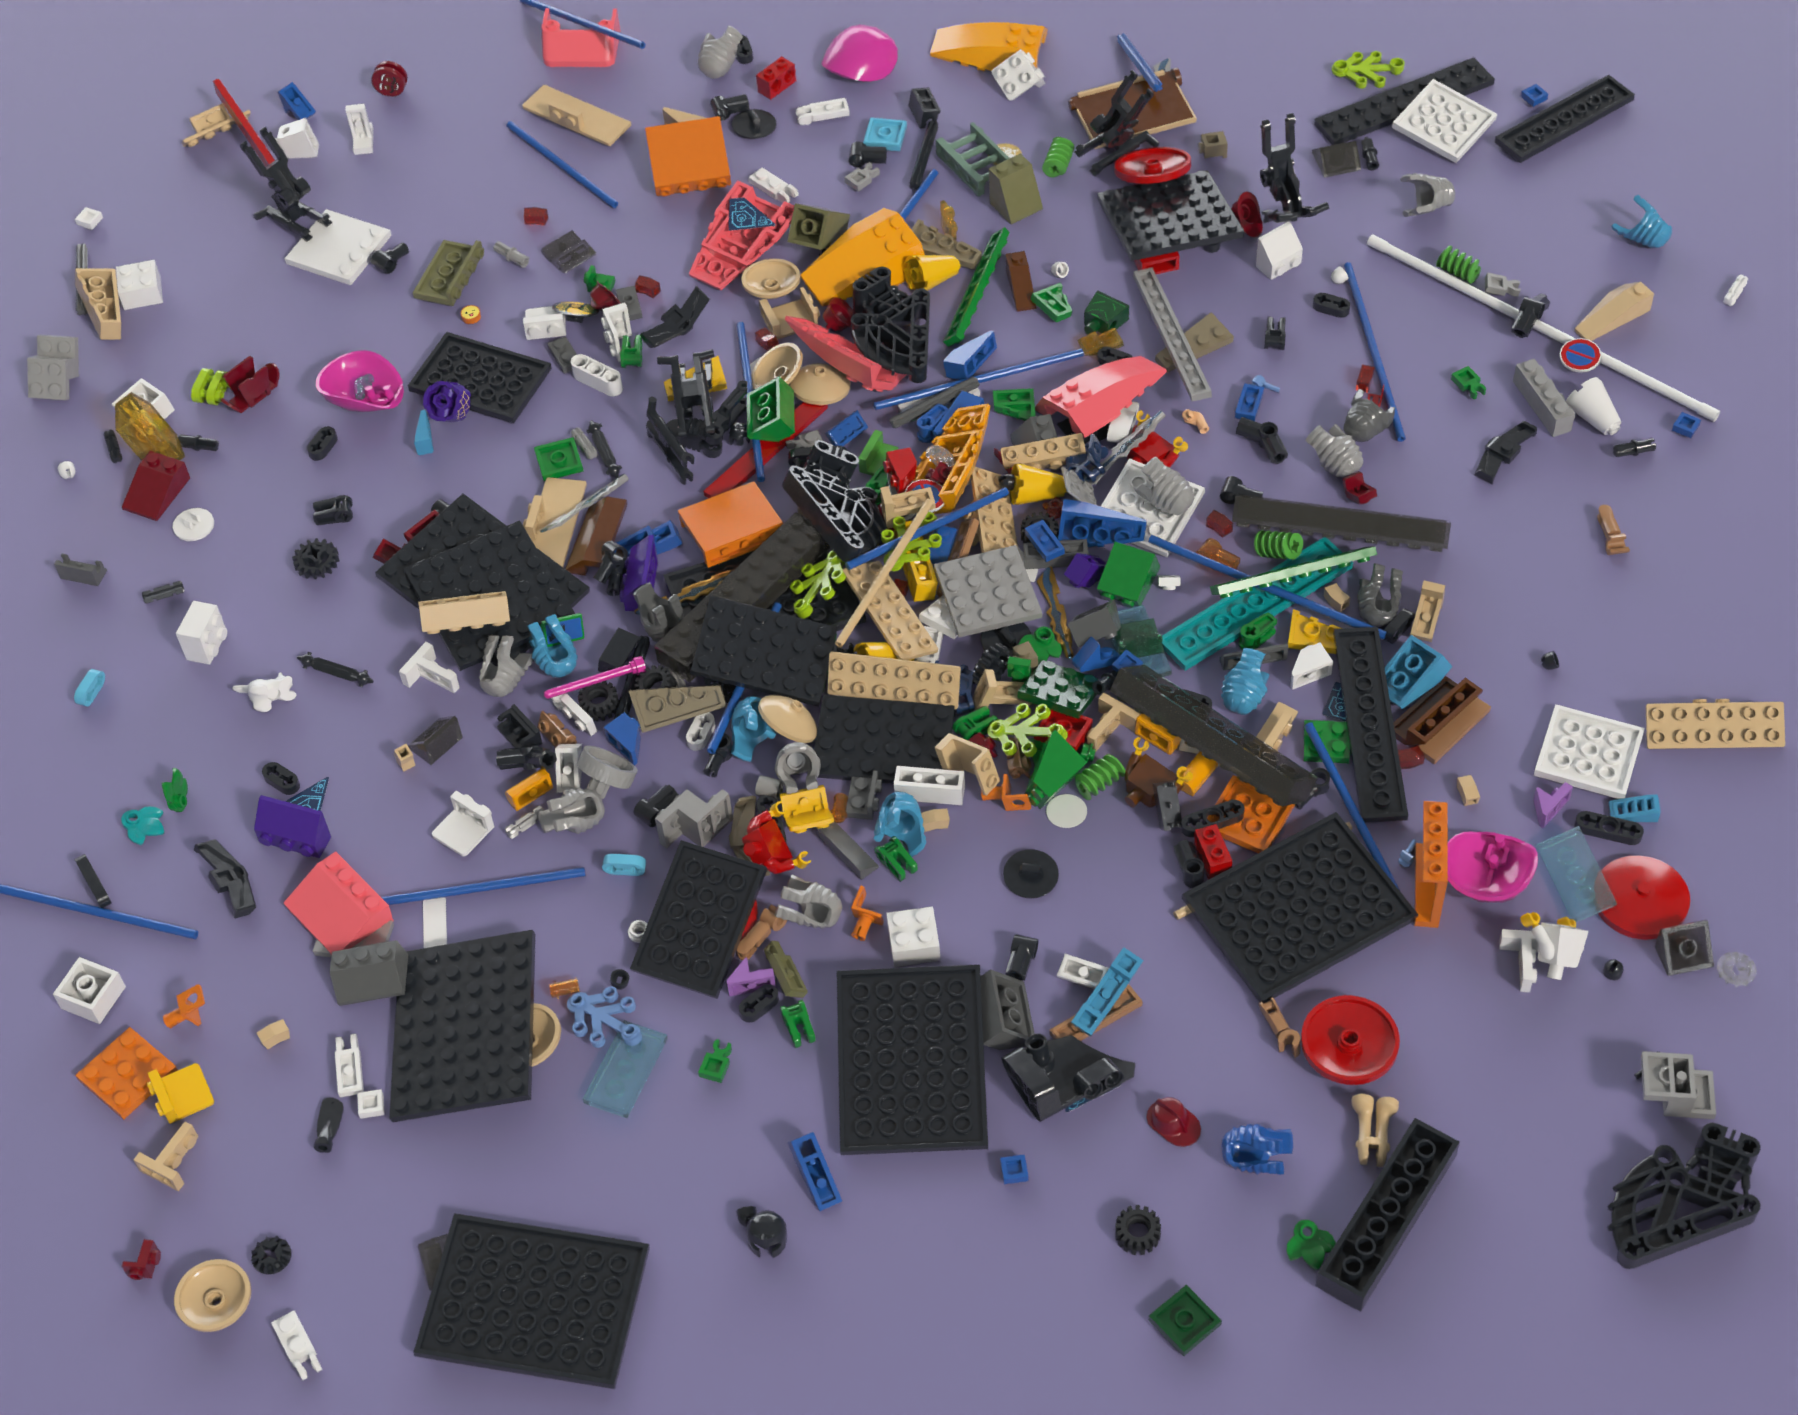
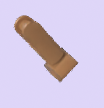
M1609 505L1599 506L1597 520L1606 537L1607 555L1629 553L1630 549L1626 547L1624 542L1626 535L1621 533L1614 518L1612 508Z
M771 904L768 909L764 908L760 921L739 942L737 952L740 960L743 961L746 957L749 960L757 948L770 935L771 929L779 931L784 927L787 920L777 918L774 915L777 907Z
M1273 997L1268 1002H1259L1258 1005L1261 1013L1278 1039L1279 1053L1283 1052L1285 1046L1290 1044L1292 1045L1294 1058L1298 1057L1301 1053L1300 1034L1290 1029Z

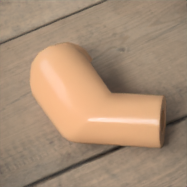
M1187 409L1182 413L1184 421L1197 426L1201 434L1209 431V426L1200 412Z

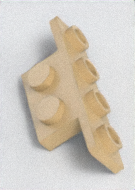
M223 103L189 118L196 134L184 139L182 146L193 147L199 143L198 140L203 138L208 140L214 137L216 132L220 130L226 132L232 128L231 125L236 124L233 118L229 116ZM247 110L243 114L249 120L251 112Z
M1082 433L1000 449L1004 468H1011L1014 464L1021 463L1038 469H1058L1062 465H1066V457L1086 453Z
M1278 702L1243 756L1238 767L1258 777L1273 752L1277 753L1283 742L1282 738L1284 736L1287 737L1293 726L1292 722L1296 718L1298 711Z

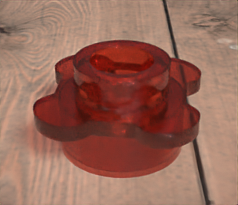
M1055 497L1050 502L1043 504V509L1047 510L1050 517L1054 516L1055 519L1061 517L1063 503L1060 498Z

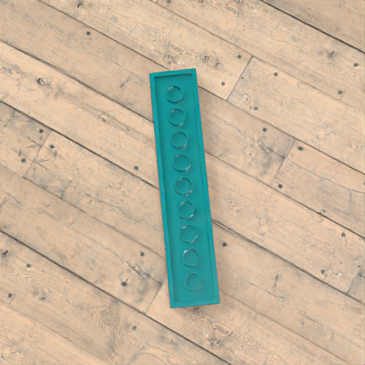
M1323 537L1302 550L1296 559H1287L1269 571L1343 552L1328 538ZM1351 561V565L1338 568V565L1331 566V571L1319 573L1316 570L1312 571V575L1299 578V575L1292 576V581L1279 583V580L1273 581L1272 584L1305 598L1352 569L1353 562ZM1255 586L1252 587L1253 591L1240 593L1238 590L1233 592V596L1223 598L1158 638L1157 644L1186 671L1240 638V630L1243 625L1267 612L1276 616L1295 603Z

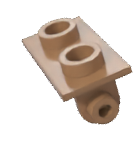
M541 711L537 728L555 748L559 744L577 743L576 736L567 728L564 729L565 725L555 714H546L544 711Z
M1016 736L1015 738L1009 737V740L1013 741L1017 746V752L1014 755H1006L1007 759H1010L1007 761L1009 775L1013 779L1019 778L1022 774L1031 778L1029 769L1032 768L1029 757H1026L1022 752V746Z

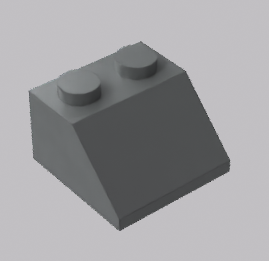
M1051 414L1030 417L1010 434L1012 445L1057 438Z
M1115 600L1078 614L1068 623L1078 648L1083 646L1090 637L1097 641L1103 637L1105 640H1108L1117 635L1116 632L1121 628Z

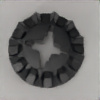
M277 1235L275 1238L266 1236L265 1240L257 1242L256 1248L251 1250V1262L258 1272L268 1275L282 1271L289 1264L292 1256L291 1247L288 1242ZM265 1251H274L277 1259L270 1256L267 1257Z

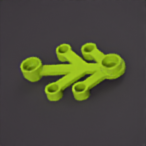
M1354 52L1346 61H1335L1331 71L1338 77L1346 76L1356 82L1355 86L1359 89L1367 86V78L1374 81L1375 87L1383 88L1386 78L1374 72L1391 71L1392 74L1399 75L1404 70L1405 61L1401 58H1393L1390 60V64L1371 65L1372 63L1381 62V52H1371V55L1364 61L1361 52ZM1354 72H1359L1360 74H1362V75H1364V76H1366V77L1358 76V75L1355 74Z
M928 512L918 528L937 520V517L934 513ZM897 516L893 519V528L897 531L898 537L903 536L906 532V520L904 517ZM889 529L882 531V542L886 544L894 540V532ZM935 533L931 534L929 539L917 541L920 538L918 537L910 541L891 571L900 570L904 563L928 561L930 559L929 547H940L942 544L941 535ZM894 549L887 552V554L884 556V565L887 562L890 555L892 554V552L894 551ZM918 549V553L906 554L910 550Z
M833 550L828 553L825 560L813 566L811 563H808L802 567L801 572L809 579L803 582L795 580L791 583L790 589L794 594H800L803 590L812 586L803 599H799L794 603V612L799 618L804 619L811 615L813 607L810 602L821 586L820 594L825 600H829L834 596L835 591L831 586L829 576L831 572V577L836 583H841L845 580L846 574L842 569L845 562ZM823 569L822 572H820V573L816 574L815 576H813L816 572H818V571H820V570Z
M1026 703L1019 704L1016 708V713L1007 719H999L992 722L987 730L988 735L993 740L1001 742L1002 750L1007 756H1012L1017 752V746L1008 738V735H1015L1026 757H1032L1037 752V748L1028 740L1027 736L1049 737L1056 730L1066 740L1068 733L1060 724H1052L1050 727H1031L1040 720L1050 716L1051 711L1046 704L1038 705L1034 715L1019 725L1012 726L1020 719L1027 718L1031 714V709Z

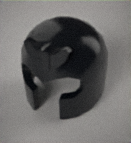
M770 1210L760 1211L750 1218L746 1232L749 1246L753 1253L760 1257V1248L756 1245L766 1249L778 1243L776 1247L772 1248V1255L775 1258L781 1254L787 1242V1228L784 1219L775 1211Z

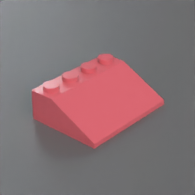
M336 851L317 863L284 901V906L316 940H319L331 955L333 951L354 947L388 921H393L389 905Z

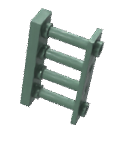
M974 122L970 123L969 135L951 144L947 143L942 137L936 140V155L977 196L985 194L984 185L985 182L989 181V172L981 175L976 171L993 162L999 164L1010 159L984 133L983 129L979 128ZM972 141L978 145L962 154L955 151ZM982 152L989 155L972 165L965 161Z

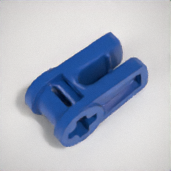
M936 404L917 420V427L919 429L917 438L920 442L930 443L933 441V430L948 411L947 407Z

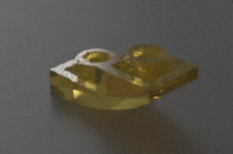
M942 200L940 202L943 232L945 235L953 236V240H957L956 231H958V227L954 221V209Z
M1116 328L1100 335L1093 332L1077 340L1085 356L1098 355V350L1102 347L1118 349L1124 346Z

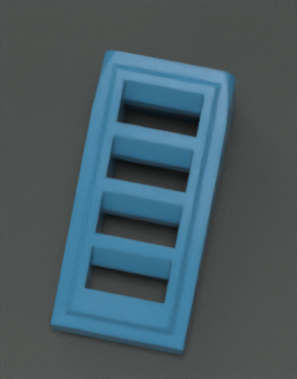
M425 410L420 412L414 440L418 455L429 454L434 451L430 423Z
M1658 794L1611 800L1608 803L1611 817L1633 822H1658L1661 813ZM1618 808H1622L1623 814L1618 813ZM1628 808H1631V813H1628Z

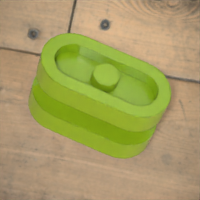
M202 368L192 386V401L203 403L206 399L208 404L219 405L222 402L220 401L221 398H224L226 389L229 388L223 378L227 371L217 370L214 375L212 369Z

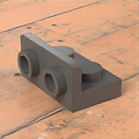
M873 771L872 778H851L845 812L846 818L873 820L874 811L879 809L877 793L882 791V779H879L878 771Z

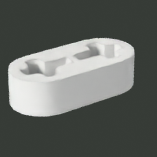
M708 712L696 716L686 734L687 745L691 750L699 751L707 745L716 726L712 713Z

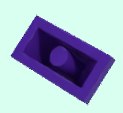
M1076 553L1064 575L1070 579L1069 583L1077 588L1091 587L1101 579L1107 562L1099 556Z

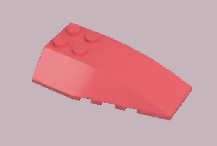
M737 180L714 213V220L708 227L709 232L706 239L704 238L702 241L701 251L697 253L689 276L718 290L724 289L782 237L791 225L794 205L785 201L780 207L757 197L753 187ZM746 198L776 225L729 231L730 199Z
M785 317V321L811 350L834 368L846 374L848 380L863 383L862 387L870 391L875 389L879 392H883V390L891 391L906 376L896 372L892 376V371L886 370L881 365L864 357L855 343L846 340L845 337L839 334L828 333V329L804 318Z
M1142 356L1106 363L1070 379L1057 389L1052 390L1041 398L1035 406V411L1042 415H1052L1057 411L1069 417L1072 431L1076 434L1082 433L1083 437L1086 438L1120 416V410L1132 405V400L1136 396L1140 397L1144 394V389L1147 386L1151 387L1167 371L1166 368Z

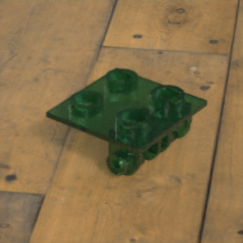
M1154 618L1121 624V628L1114 637L1120 656L1126 649L1137 658L1164 653L1162 634L1158 633Z

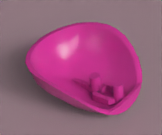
M860 24L850 26L833 39L825 52L822 66L828 71L847 79L866 82L877 81L885 78L894 69L898 58L897 46L888 34L877 27Z
M366 350L350 352L330 361L320 371L316 379V388L325 400L348 411L370 412L395 408L401 402L404 393L403 381L396 368L380 354Z
M1468 831L1459 833L1448 841V881L1459 893L1478 902L1503 903L1512 900L1527 888L1535 874L1538 864V853L1532 845L1518 838L1493 832Z

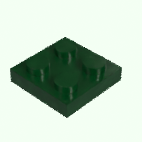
M1187 1284L1148 1316V1320L1183 1356L1222 1324V1320Z

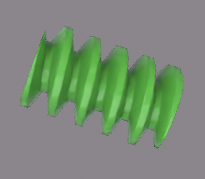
M1063 137L1053 138L1042 166L1043 172L1048 177L1054 178L1066 172L1075 149L1074 144L1070 140Z
M1449 245L1440 254L1436 267H1441L1442 270H1447L1450 274L1454 273V276L1461 277L1462 280H1467L1470 284L1474 283L1481 272V267L1478 266L1480 260L1476 259L1472 263L1473 256L1470 255L1465 259V252L1458 256L1459 249L1456 248L1452 253L1453 246Z
M1260 530L1255 535L1254 547L1260 557L1294 560L1302 552L1303 539L1299 533Z
M1106 754L1103 759L1097 760L1095 764L1085 768L1082 773H1078L1075 776V784L1083 798L1091 800V794L1097 796L1099 794L1098 789L1104 791L1105 785L1110 787L1112 780L1117 782L1119 775L1124 777L1126 771L1116 757Z

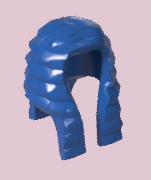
M1259 1124L1240 1125L1238 1128L1233 1127L1222 1139L1223 1160L1227 1165H1231L1234 1169L1239 1168L1242 1172L1248 1171L1256 1175L1260 1173L1282 1175L1284 1174L1283 1161L1268 1159L1278 1154H1292L1291 1129L1272 1130Z

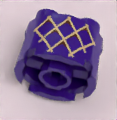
M437 381L426 389L423 396L424 409H427L429 417L436 421H462L469 411L471 394L469 390L457 382Z

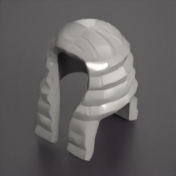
M730 25L719 39H715L712 34L707 33L700 46V53L698 55L699 70L711 79L724 76L735 61L737 45L743 38L742 34Z
M1417 173L1406 174L1400 178L1401 182L1413 183L1416 188L1417 207L1404 210V217L1433 212L1436 208L1450 206L1454 202L1455 189L1453 184L1446 178Z
M1337 424L1328 431L1329 433L1319 425L1305 439L1316 450L1321 466L1326 471H1329L1330 474L1335 475L1336 478H1345L1354 474L1363 465L1362 452L1359 451L1360 446L1356 445V441L1352 439V436L1346 435Z
M1156 456L1142 468L1141 471L1153 483V491L1144 484H1141L1135 491L1138 495L1149 501L1152 506H1156L1162 512L1177 516L1183 514L1193 504V488L1179 472L1165 466Z
M492 635L488 637L486 648L484 649V662L482 663L479 676L480 686L484 692L491 696L504 697L512 693L534 659H532V653H519L516 659L513 660L510 657V650L514 638L513 636H502L497 650L498 667L493 665L490 661L496 649L499 636Z
M794 742L784 746L778 753L774 768L779 780L784 784L787 794L798 792L797 783L790 775H799L808 772L806 776L807 790L818 788L816 779L819 775L821 764L820 758L812 747L801 742Z
M582 788L565 790L560 798L547 801L549 809L538 811V817L544 833L555 829L556 832L569 830L579 834L587 829H592L593 825H598L604 816L605 808L600 794L595 790L588 788L584 790Z
M791 875L787 886H783L781 898L799 903L802 906V913L778 904L774 915L783 920L796 922L798 925L824 929L832 927L837 923L842 911V903L837 893H832L831 888H825L824 885H819L818 882L804 881L795 875Z

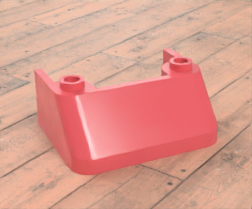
M545 8L542 23V55L546 66L609 67L615 63L619 40L594 30H560L559 22L551 20L549 8ZM613 8L611 20H601L597 24L620 32L617 8Z

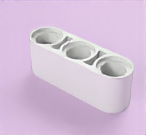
M583 354L572 357L571 366L576 380L608 396H618L622 393L621 376L617 370Z
M1132 401V405L1120 410L1121 415L1110 422L1107 441L1120 443L1131 434L1137 419L1136 414L1139 411L1138 402Z

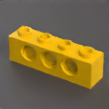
M906 521L905 530L908 529L912 521ZM896 530L894 533V539L898 538ZM918 549L910 550L906 554L918 553ZM931 560L904 563L902 568L913 601L934 600L938 581Z

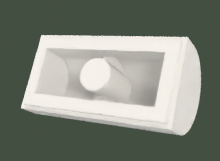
M1065 954L1057 977L1095 989L1109 968Z

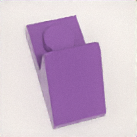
M1565 782L1560 788L1556 787L1551 794L1536 787L1533 800L1540 827L1544 828L1570 800L1573 786Z
M747 957L727 979L729 996L752 993L765 984H771L776 987L773 968L749 972Z

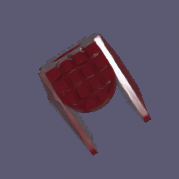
M248 356L224 374L223 378L235 397L230 401L221 398L220 401L240 413L249 407H254L267 395L269 396L271 391L278 386L280 377L278 367L274 363H268L255 372L253 357Z

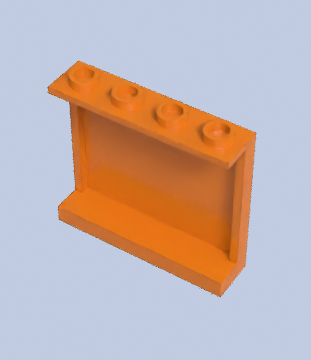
M720 116L645 127L656 196H669L675 193L684 194L689 191H704L708 188H723L731 185Z
M754 481L677 510L681 527L687 528L699 546L708 568L786 538L782 520Z
M1424 801L1423 843H1416L1415 911L1419 915L1415 918L1414 926L1438 928L1448 882V802Z

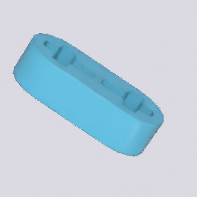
M90 669L75 692L74 701L76 704L87 707L91 705L105 682V673L103 671Z
M607 854L604 856L602 869L606 873L613 875L640 876L645 873L647 861L638 855Z

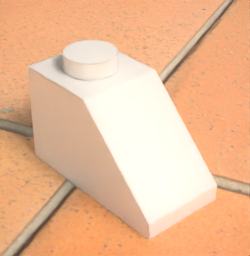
M1321 643L1308 645L1300 650L1291 674L1290 687L1292 690L1331 675L1333 660Z
M559 744L555 748L557 758V793L580 788L582 770L577 766V762L582 753V744Z

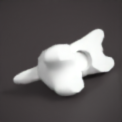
M281 672L276 679H256L248 685H236L232 688L238 693H248L249 699L253 703V708L260 712H268L272 707V701H290L296 697V693L290 690L293 685L292 677L283 676Z

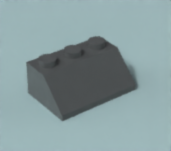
M397 940L332 952L330 975L339 1006L405 995L409 954Z
M990 969L980 976L983 1043L997 1050L1026 1047V1039L1035 1033L1025 983Z

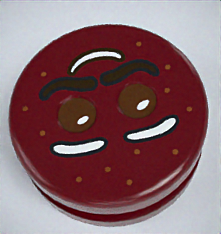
M383 61L377 64L371 77L372 85L376 91L389 97L400 95L408 81L405 69L392 61Z

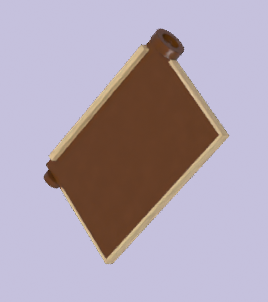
M1178 67L1172 68L1171 71L1167 72L1164 70L1154 72L1162 82L1161 91H1153L1143 76H1138L1127 91L1124 99L1132 108L1140 95L1146 94L1148 88L1154 93L1153 97L1137 118L1138 124L1132 128L1135 132L1132 138L1146 130L1149 134H1154L1196 122V116L1179 87L1182 85V77ZM1123 81L1078 92L1077 96L1070 97L1071 100H1068L1070 111H1076L1090 141L1102 134H1096L1090 127V123L1100 114L1107 115L1112 107L1111 98ZM1102 143V145L1097 146L1095 149L1106 147L1107 145Z

